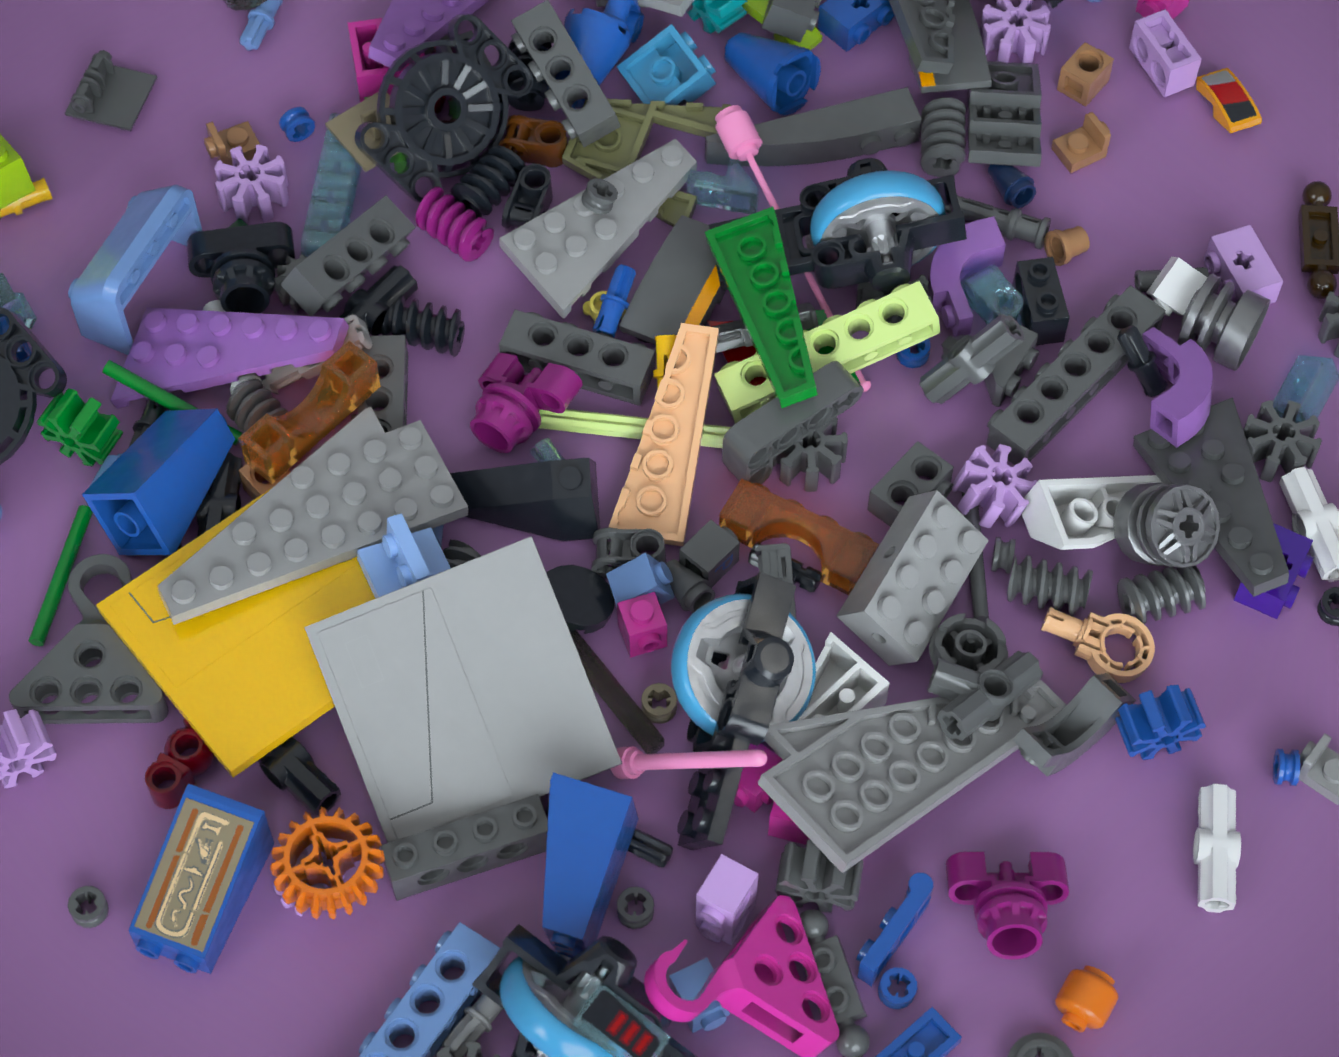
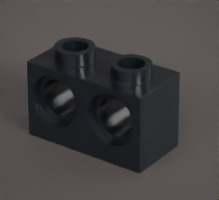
M1053 257L1017 261L1012 289L1022 326L1038 334L1036 346L1064 342L1070 316Z

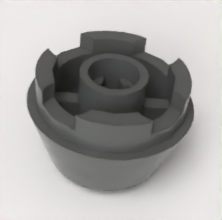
M966 613L956 614L943 621L940 627L933 633L929 643V654L933 666H935L938 658L982 673L987 669H995L1008 659L1005 635L998 625L988 618L983 622L975 618H965Z

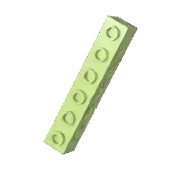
M920 281L911 285L902 284L893 289L887 296L878 300L870 299L864 301L854 311L845 315L831 316L822 325L809 331L803 330L813 373L832 361H838L850 374L941 333L939 317ZM893 315L903 317L898 323H888L886 321L887 318ZM857 331L869 333L862 339L851 337ZM824 346L835 348L829 354L823 355L818 353V350ZM757 352L754 356L741 362H729L719 372L714 373L718 389L735 424L776 398ZM753 378H766L765 382L761 385L753 386L749 384Z

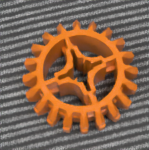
M321 807L319 810L320 817L312 819L311 814L305 811L303 815L305 823L300 825L291 820L289 829L292 834L279 833L278 841L281 846L273 847L271 854L276 862L271 863L270 870L272 875L277 877L274 880L276 890L279 892L284 891L282 897L286 904L289 905L296 902L295 908L300 914L311 907L312 917L316 920L320 917L323 910H327L329 918L334 920L337 916L336 909L344 908L345 913L351 916L353 912L351 903L356 901L358 904L365 906L367 897L364 892H377L378 885L375 880L382 879L384 876V870L380 864L384 863L385 855L384 851L379 849L381 846L380 837L378 835H371L373 830L368 822L360 824L359 815L354 812L345 819L344 811L338 807L333 816H328L327 810ZM327 838H337L344 841L334 843L328 841ZM312 844L313 849L311 853L301 859V864L295 866L300 854ZM321 852H324L327 860H332L335 875L331 873L329 866L324 867ZM361 860L355 874L344 883L343 875L345 872L355 867L354 862ZM322 883L330 888L320 889L311 887V885Z

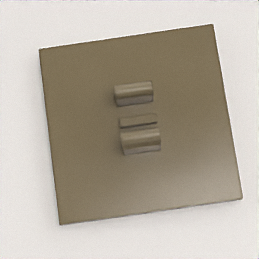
M378 92L325 123V127L365 172L376 167V165L359 150L354 138L357 128L362 123L368 121L378 122ZM386 93L385 107H389L390 95ZM385 115L386 123L391 124L390 116ZM375 127L367 130L364 136L365 144L371 149L379 146L382 138L381 133Z

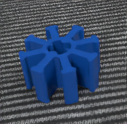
M1179 685L1167 686L1166 690L1156 698L1152 690L1139 694L1141 704H1123L1118 709L1121 717L1115 718L1129 756L1134 757L1140 753L1142 760L1153 759L1154 755L1165 747L1168 754L1180 751L1182 748L1179 741H1197L1202 737L1200 728L1206 727L1192 690L1186 688L1181 692Z

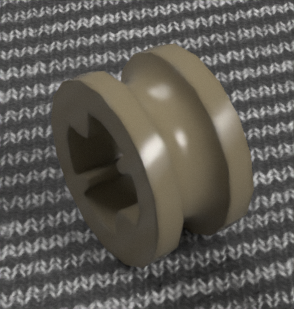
M656 683L647 687L642 693L641 709L647 720L652 723L662 724L673 719L677 711V696L672 687ZM663 698L666 699L665 709L662 706H657L655 709L652 708V699L661 701Z

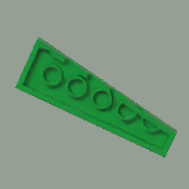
M772 206L705 231L707 243L781 408L818 395L774 207Z

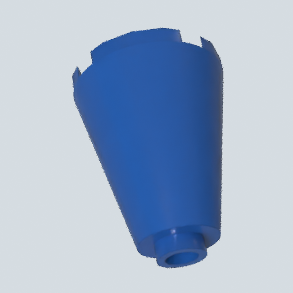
M575 8L570 9L565 17L563 26L600 86L629 48L631 35L628 30L624 35L618 29L620 23L602 12L583 8L581 14H574ZM570 71L559 72L555 79H566L570 75ZM585 99L575 101L572 108H582Z
M744 32L731 37L725 45V61L772 111L780 115L794 114L801 109L808 101L804 98L808 90L811 88L815 91L821 73L820 60L818 56L814 55L807 48Z

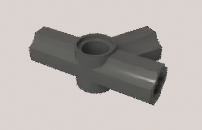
M1001 314L973 337L969 334L965 336L962 334L956 337L949 335L941 344L943 348L941 358L943 360L920 378L919 385L922 387L924 395L932 403L936 402L942 405L970 382L974 385L982 382L993 371L998 360L1024 341L1025 334L1020 329L1019 323L1012 316Z
M1019 650L995 669H987L982 673L938 658L927 690L930 693L953 700L940 710L937 718L940 721L942 731L950 739L956 738L963 741L987 721L998 719L1006 706L1041 679L1043 672L1040 669L1039 660L1030 652L1024 653Z

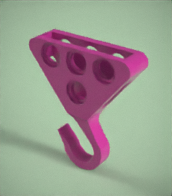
M786 895L777 896L756 915L723 962L710 973L694 1000H684L675 995L666 980V971L680 955L688 942L686 939L673 950L660 955L646 970L644 976L646 995L652 1006L661 1015L676 1022L691 1021L700 1015L712 1001H718L724 1009L801 1057H816L839 1037V1028L796 904ZM781 923L787 924L792 929L795 937L794 942H787ZM794 961L801 963L807 970L808 978L806 981L800 980ZM808 1000L818 1005L821 1011L820 1020H814Z

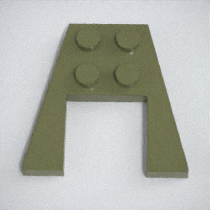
M607 99L616 113L621 127L584 148L578 137L573 140L569 139L562 156L563 165L590 180L595 178L605 179L640 159L653 123L705 137L718 134L715 129L717 124L715 117L721 110L731 105L722 104V107H705L703 103L687 102L686 106L665 105V101H651L650 104L632 103L628 99ZM585 100V101H584V104H583L582 107H584V106L586 105V103H587L588 100ZM678 191L672 198H668L660 206L655 217L674 227L681 215L692 218L698 203L697 196Z

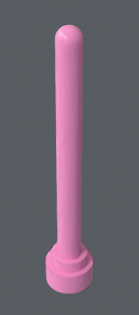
M618 747L616 749L622 764L611 768V771L618 779H636L645 770L758 767L766 763L767 755L763 750L759 749L644 754L637 747Z

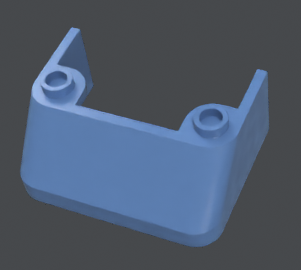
M176 184L143 191L130 199L124 215L81 276L74 279L69 287L68 296L81 336L126 355L129 354L133 340L123 311L171 240L187 246L188 238L192 234L202 231L194 195L191 190Z

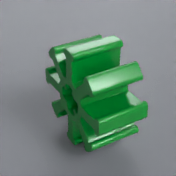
M69 388L64 394L61 393L51 400L36 422L39 426L44 427L41 435L45 440L57 441L63 444L59 450L60 453L70 458L76 452L83 461L82 463L91 467L96 461L102 465L123 435V431L116 428L120 421L115 415H106L98 412L102 405L99 401L90 397L85 404L78 395V392Z

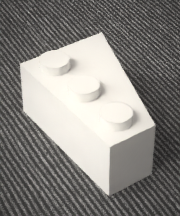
M830 632L825 641V646L815 662L816 679L811 700L798 720L881 707L886 704L889 682Z

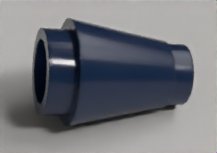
M989 165L988 174L991 176L992 181L1007 205L1022 208L1033 200L1036 188L1031 177L1013 165Z

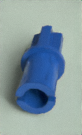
M623 264L615 268L606 294H602L600 298L602 305L592 328L594 333L602 332L615 338L623 311L629 307V303L626 300L636 275L635 269Z

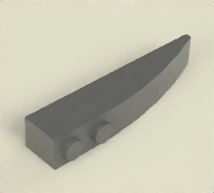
M908 87L754 124L762 140V145L758 149L759 152L754 158L758 166H790L872 155L881 150L897 146L905 147L918 142L922 118ZM718 134L705 136V160L707 164L750 166L748 161L731 159Z

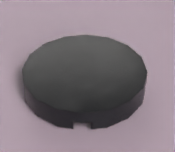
M576 565L557 566L547 571L548 578L571 633H574L575 630H585L584 634L594 633L606 625L613 613L615 600L610 585L600 575L588 568Z

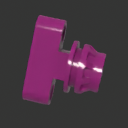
M498 353L478 379L483 392L476 402V415L470 422L471 431L488 448L500 453H509L516 444L527 441L532 433L541 425L540 409L554 413H563L583 386L581 378L568 367L548 363L543 371L536 367L529 374L524 375V368L516 355Z
M959 852L947 859L948 895L955 903L974 905L978 932L986 939L987 947L992 954L1003 959L1013 960L1028 957L1040 949L1043 941L1042 934L1048 924L1047 905L1061 903L1069 895L1065 859L1061 855L1054 852H1030L1029 873H1015L1012 863L1009 861H1003L999 864V873H987L984 852Z

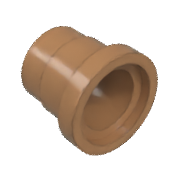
M1081 226L1062 231L1054 229L1047 232L1044 237L1046 254L1048 257H1053L1057 266L1069 263L1071 258L1088 251L1090 246L1088 234Z

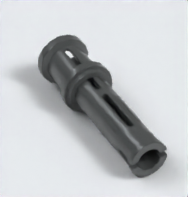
M957 195L965 221L973 222L994 216L1000 232L1003 233L1006 239L1013 240L1017 238L1035 244L1037 249H1042L1044 237L1049 232L1051 218L1044 217L1042 220L1022 214V209L1019 208L1008 211ZM945 205L946 214H951L950 207Z

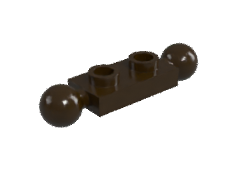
M1314 181L1304 188L1302 198L1305 205H1301L1298 213L1301 272L1312 273L1307 281V288L1310 294L1316 298L1325 299L1329 292H1335L1337 288V280L1334 274L1339 273L1338 207L1327 206L1332 198L1330 187L1324 182Z

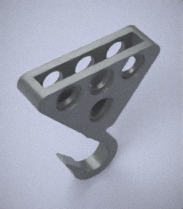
M108 554L93 555L83 559L72 570L68 580V589L83 620L76 624L10 691L9 701L13 709L17 710L20 718L28 714V711L32 709L39 712L44 724L158 723L167 717L169 709L161 688L100 614L97 607L84 594L86 583L92 577L99 574L116 576L121 581L122 587L133 580L128 566L118 557ZM93 660H101L95 666H86L89 662ZM97 695L95 700L89 703H82L86 697ZM129 695H138L131 702H122ZM49 696H57L50 703H42ZM122 710H139V711L136 712V713H133V714H128V713L123 712ZM42 711H59V712L56 713V714L49 715V714L43 713ZM83 711H98V712L95 713V714H86V713H84Z

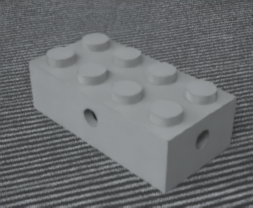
M938 490L908 497L837 614V617L889 666L918 662L933 633L938 628L989 540Z

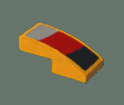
M1228 67L1196 78V89L1213 105V118L1229 133L1262 123V117L1251 96Z

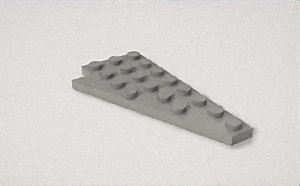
M368 407L158 585L159 595L173 625L357 557V550L383 542L382 536L387 534L388 517L402 513L411 533L429 527L433 529L467 516L468 505L421 420L385 433L372 407Z
M1039 680L1006 706L998 719L987 721L963 741L956 738L950 739L941 729L937 716L942 708L953 701L944 697L769 725L764 740L783 761L763 773L758 785L839 871L844 873L1018 750L1019 746L1013 739L1022 728L1045 723L1059 713L1066 704L1042 680Z

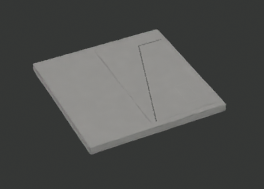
M532 536L304 627L388 843L536 794L539 797L549 794L550 780L553 772L581 781L622 764Z

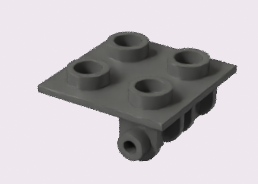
M100 50L99 53H95L92 56V61L87 70H85L83 78H81L79 86L65 111V115L131 131L157 76L114 66L111 54Z

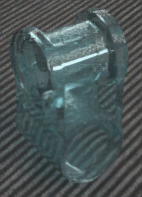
M993 264L988 265L960 282L969 307L975 310L987 325L1001 314L1012 316L1021 325V315L1019 313L1023 308V297L1007 281L997 266Z

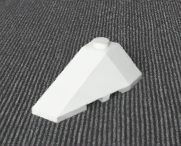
M1157 475L1038 480L1024 497V499L1029 501V504L1022 512V517L1030 537L1060 550L1095 548L1115 539L1114 515L1118 503L1127 491L1136 485L1162 482Z

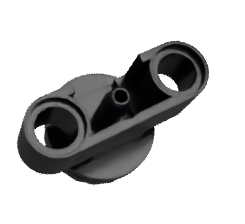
M268 222L200 231L192 234L187 240L188 267L190 272L197 277L211 278L213 291L226 312L262 313L268 307L270 297L274 291L275 269L279 265H286L287 256L295 259L293 231L288 224L283 222Z

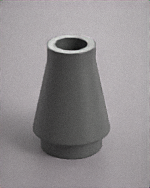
M676 559L666 563L673 576V582L670 583L673 594L684 611L694 613L704 604L714 600L715 592L709 580L683 566Z

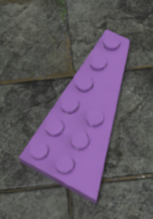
M392 0L369 46L368 58L390 68L392 63L406 50L422 42L439 40L448 33V25L455 16L461 14L471 15L489 0ZM425 48V49H423V50L417 52L416 54L419 56L420 54H422V53H423L425 50H427L428 48ZM409 59L400 65L397 72L410 63Z
M147 307L124 368L168 392L181 389L184 393L236 382L239 381V376L254 372L258 376L271 374L272 368L292 364L297 368L337 359L349 325L344 318ZM117 382L110 401L116 408L129 406V401L140 398L147 399V397Z

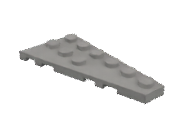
M674 139L603 179L611 183L618 192V197L609 213L597 214L587 209L581 200L584 192L582 191L500 237V248L564 319L570 313L571 306L580 296L584 297L591 289L592 282L601 272H606L637 238L639 230L647 221L651 222L658 214L660 206L668 198H672L696 172L697 161Z

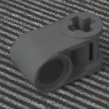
M602 528L593 534V543L596 545V559L592 562L591 571L597 573L602 578H607L606 573L642 555L641 553L645 551L656 552L650 556L659 562L667 563L664 538L654 529Z

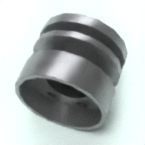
M1212 273L1206 279L1203 286L1195 292L1185 311L1178 344L1182 345L1189 339L1194 340L1195 336L1199 335L1197 344L1205 350L1212 341L1217 344L1213 361L1236 371L1244 361L1260 330L1270 305V299L1247 290L1238 302L1235 303L1231 301L1234 293V283L1227 282L1218 295L1216 293L1221 277Z
M1146 483L1136 485L1127 491L1118 503L1113 520L1115 539L1121 551L1133 561L1150 565L1180 568L1196 566L1209 557L1217 544L1220 532L1219 512L1213 499L1201 488L1184 484Z

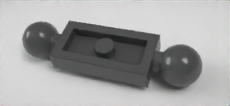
M815 909L806 910L800 914V918L834 1017L840 1029L839 1037L836 1040L837 1049L844 1057H862L869 1049L870 1038L867 1031L863 1027L856 1025L855 1021L867 1017L841 941L837 935L825 939L829 930V922L826 916ZM804 967L806 976H807V978H808L807 970H806L805 967Z

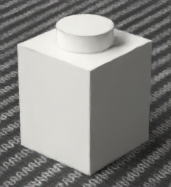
M1171 256L1146 293L1154 298L1153 301L1166 310L1165 315L1170 316L1172 312L1184 315L1193 295L1203 286L1207 277L1182 259Z

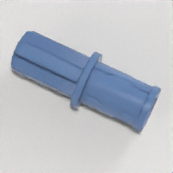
M259 0L256 8L250 10L248 14L249 22L240 37V44L245 46L246 50L251 51L252 49L257 50L267 30L273 28L275 24L273 18L283 0Z

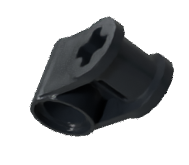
M530 164L522 168L511 196H509L505 203L502 214V227H520L548 211L553 193L550 171L545 166Z

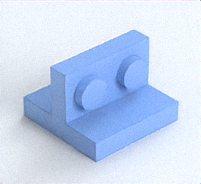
M402 513L387 518V534L382 536L383 542L357 550V560L375 599L451 569L432 528L429 527L411 533Z

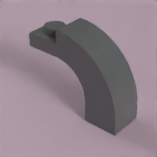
M1108 673L1093 675L1079 693L1059 713L1043 724L1022 728L1013 741L1019 746L1018 749L1027 762L1038 767L1047 777L1069 766L1096 744L1116 724L1115 718L1121 717L1118 709L1126 703L1128 705L1134 704L1136 699Z

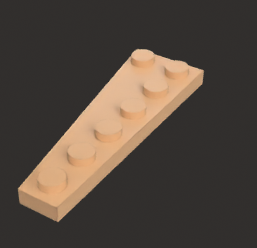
M681 323L665 368L664 377L659 384L649 419L645 423L639 447L634 454L630 465V472L625 486L620 493L609 528L654 529L663 536L665 544L684 545L719 328Z

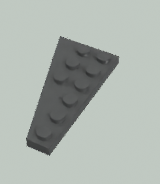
M889 0L916 71L949 74L954 64L952 27L955 23V14H953L955 0Z

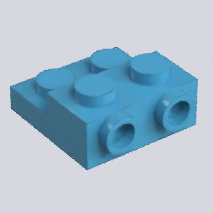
M672 24L616 66L643 104H650L651 101H665V105H678L683 100L693 102L717 84L711 77L716 72L704 54L697 58L693 51L698 47L686 31L679 34Z

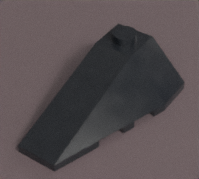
M591 458L553 460L450 473L468 505V515L465 516L467 518L563 542L593 539L594 532L600 529L596 462Z

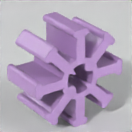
M997 0L996 9L986 4L983 9L980 27L986 55L990 51L999 49L997 62L1008 63L1011 52H1016L1021 62L1028 64L1033 63L1035 51L1043 56L1047 50L1051 25L1048 24L1050 16L1048 7L1043 5L1042 8L1031 11L1033 0H1021L1019 7H1014L1010 0Z
M259 144L255 146L256 152L252 161H246L242 147L238 146L230 150L233 166L223 164L219 160L214 168L217 177L215 186L222 210L227 212L229 208L234 207L236 219L240 218L245 223L249 222L248 216L252 207H258L261 212L262 221L266 222L274 218L271 202L281 204L282 207H286L289 202L287 190L289 183L282 157L276 156V159L270 161L267 146Z
M1000 444L991 457L985 450L986 446L981 445L975 448L953 481L952 491L965 493L957 507L964 515H967L970 509L980 505L983 507L982 518L979 521L980 526L991 528L1000 516L1005 522L1004 526L1010 527L1015 524L1029 504V501L1024 499V497L1037 481L1034 480L1032 482L1025 480L1033 465L1027 458H1023L1020 463L1010 467L1007 465V460L1011 447Z
M16 709L3 713L4 720L3 724L0 725V780L4 788L17 786L16 780L19 773L26 772L31 774L32 778L39 776L44 772L41 762L54 761L57 756L39 712L33 709L29 710L28 714L22 718L19 717Z

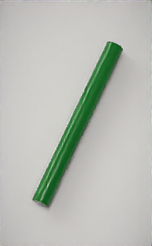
M111 360L106 363L102 371L103 374L171 411L199 409ZM227 424L235 438L233 445L236 446L243 433Z
M80 505L77 509L28 640L32 645L44 646L93 514L88 506Z

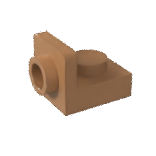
M1093 112L1085 114L1082 127L1054 139L1051 149L1067 170L1073 173L1106 157L1111 139L1110 130L1105 122L1100 121Z
M213 121L206 123L209 137L203 140L211 159L217 157L223 164L233 166L230 150L238 146L242 147L246 161L253 159L256 152L255 146L260 145L248 121L219 132Z

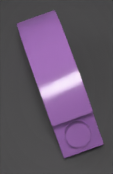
M994 216L965 224L967 239L939 245L931 262L927 296L931 297V304L936 313L941 312L945 327H951L954 337L962 334L964 336L970 335L973 322V314L961 283L968 276L976 272L1000 267L1003 263L1006 244Z
M1152 327L1143 333V340L1148 350L1155 353V363L1162 376L1169 380L1173 386L1151 401L1150 428L1177 448L1199 432L1209 416L1213 382L1212 366L1204 350L1192 339L1179 345L1173 338Z

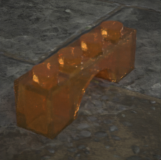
M349 340L322 364L314 387L297 407L281 416H271L266 413L239 437L245 463L273 484L381 387L377 362Z
M742 478L719 513V526L729 528L737 536L740 543L750 548L756 543H762L779 537L792 538L806 544L814 551L820 561L821 582L847 595L851 593L879 547V544L874 542L868 535L844 528L829 516H819L805 509L802 504L793 499L786 500L771 493L764 485L751 483Z

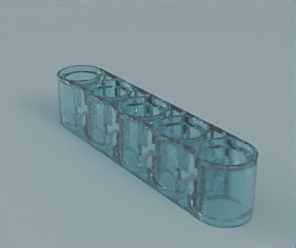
M331 113L329 121L342 113ZM328 129L326 130L302 234L301 251L306 257L349 225L361 173V166Z

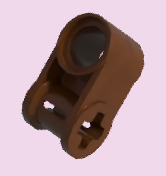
M522 115L508 117L505 138L500 141L498 146H503L513 151L524 163L541 164L547 167L563 165L562 156L568 142L566 130L560 122L528 118Z

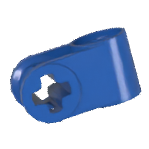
M608 0L603 13L620 23L618 29L624 35L628 30L631 35V43H635L644 23V14L641 12L638 0Z

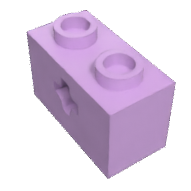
M1247 225L1212 236L1204 255V263L1210 274L1213 273L1221 277L1220 291L1230 281L1234 283V293L1231 301L1235 303L1238 302L1247 290L1270 299V304L1276 302L1283 280L1252 226Z

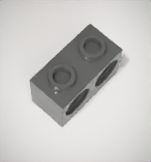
M917 441L870 490L867 510L891 527L903 507L896 504V501L906 502L910 496L938 490L947 498L952 491L953 483H951L954 466ZM920 476H927V477L931 478V480H923V479H920L919 477H920Z

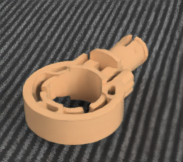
M1050 607L1044 618L1045 623L1041 626L1042 631L1073 642V646L1076 649L1074 652L1075 656L1087 660L1088 665L1097 675L1108 673L1118 683H1127L1140 677L1154 657L1155 644L1151 632L1140 620L1127 614L1116 613L1103 617L1090 612L1087 619L1080 620ZM1121 634L1128 639L1133 634L1137 636L1132 642L1136 652L1135 658L1125 665L1124 671L1121 670L1123 663L1112 660L1106 653L1104 640L1108 635Z

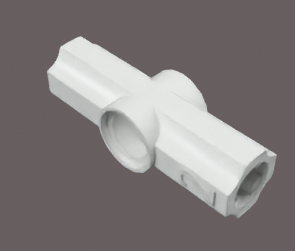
M1305 466L1292 469L1291 472L1281 477L1279 484L1293 513V531L1313 540L1309 552L1311 556L1315 557L1313 561L1321 579L1328 580L1329 582L1338 581L1339 511L1333 503H1327L1312 469H1306Z
M1212 784L1207 787H1201L1199 791L1198 827L1194 837L1193 860L1194 864L1198 865V906L1209 912L1221 913L1226 910H1233L1236 905V868L1240 860L1241 835L1239 831H1236V790L1230 789L1228 785Z

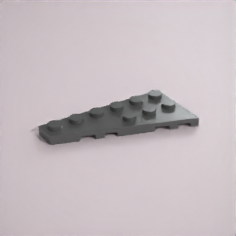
M1233 397L1211 405L1209 416L1200 431L1177 448L1152 429L1134 436L1133 447L1162 483L1198 487L1213 499L1219 512L1220 532L1214 548L1253 597L1288 583L1289 570Z

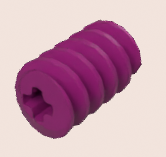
M439 186L434 187L424 196L416 212V225L421 230L427 231L432 238L438 239L443 246H448L454 254H459V257L466 262L478 259L487 250L495 231L493 228L486 229L487 221L483 217L476 219V213L472 209L465 211V205L462 202L455 203V198L451 194L444 195V190Z

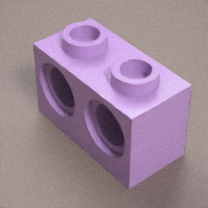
M1164 9L1136 20L1129 49L1163 97L1194 86L1201 57L1167 10Z
M721 854L696 894L695 926L699 927L702 935L714 942L722 940L729 945L733 944L756 906L758 873Z

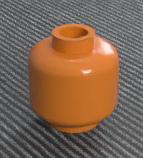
M1085 965L1083 969L1072 970L1067 975L1055 998V1005L1063 1014L1061 1021L1079 1032H1084L1086 1027L1090 1029L1102 1028L1106 1024L1119 997L1117 990L1113 986L1115 983L1114 979L1100 969Z

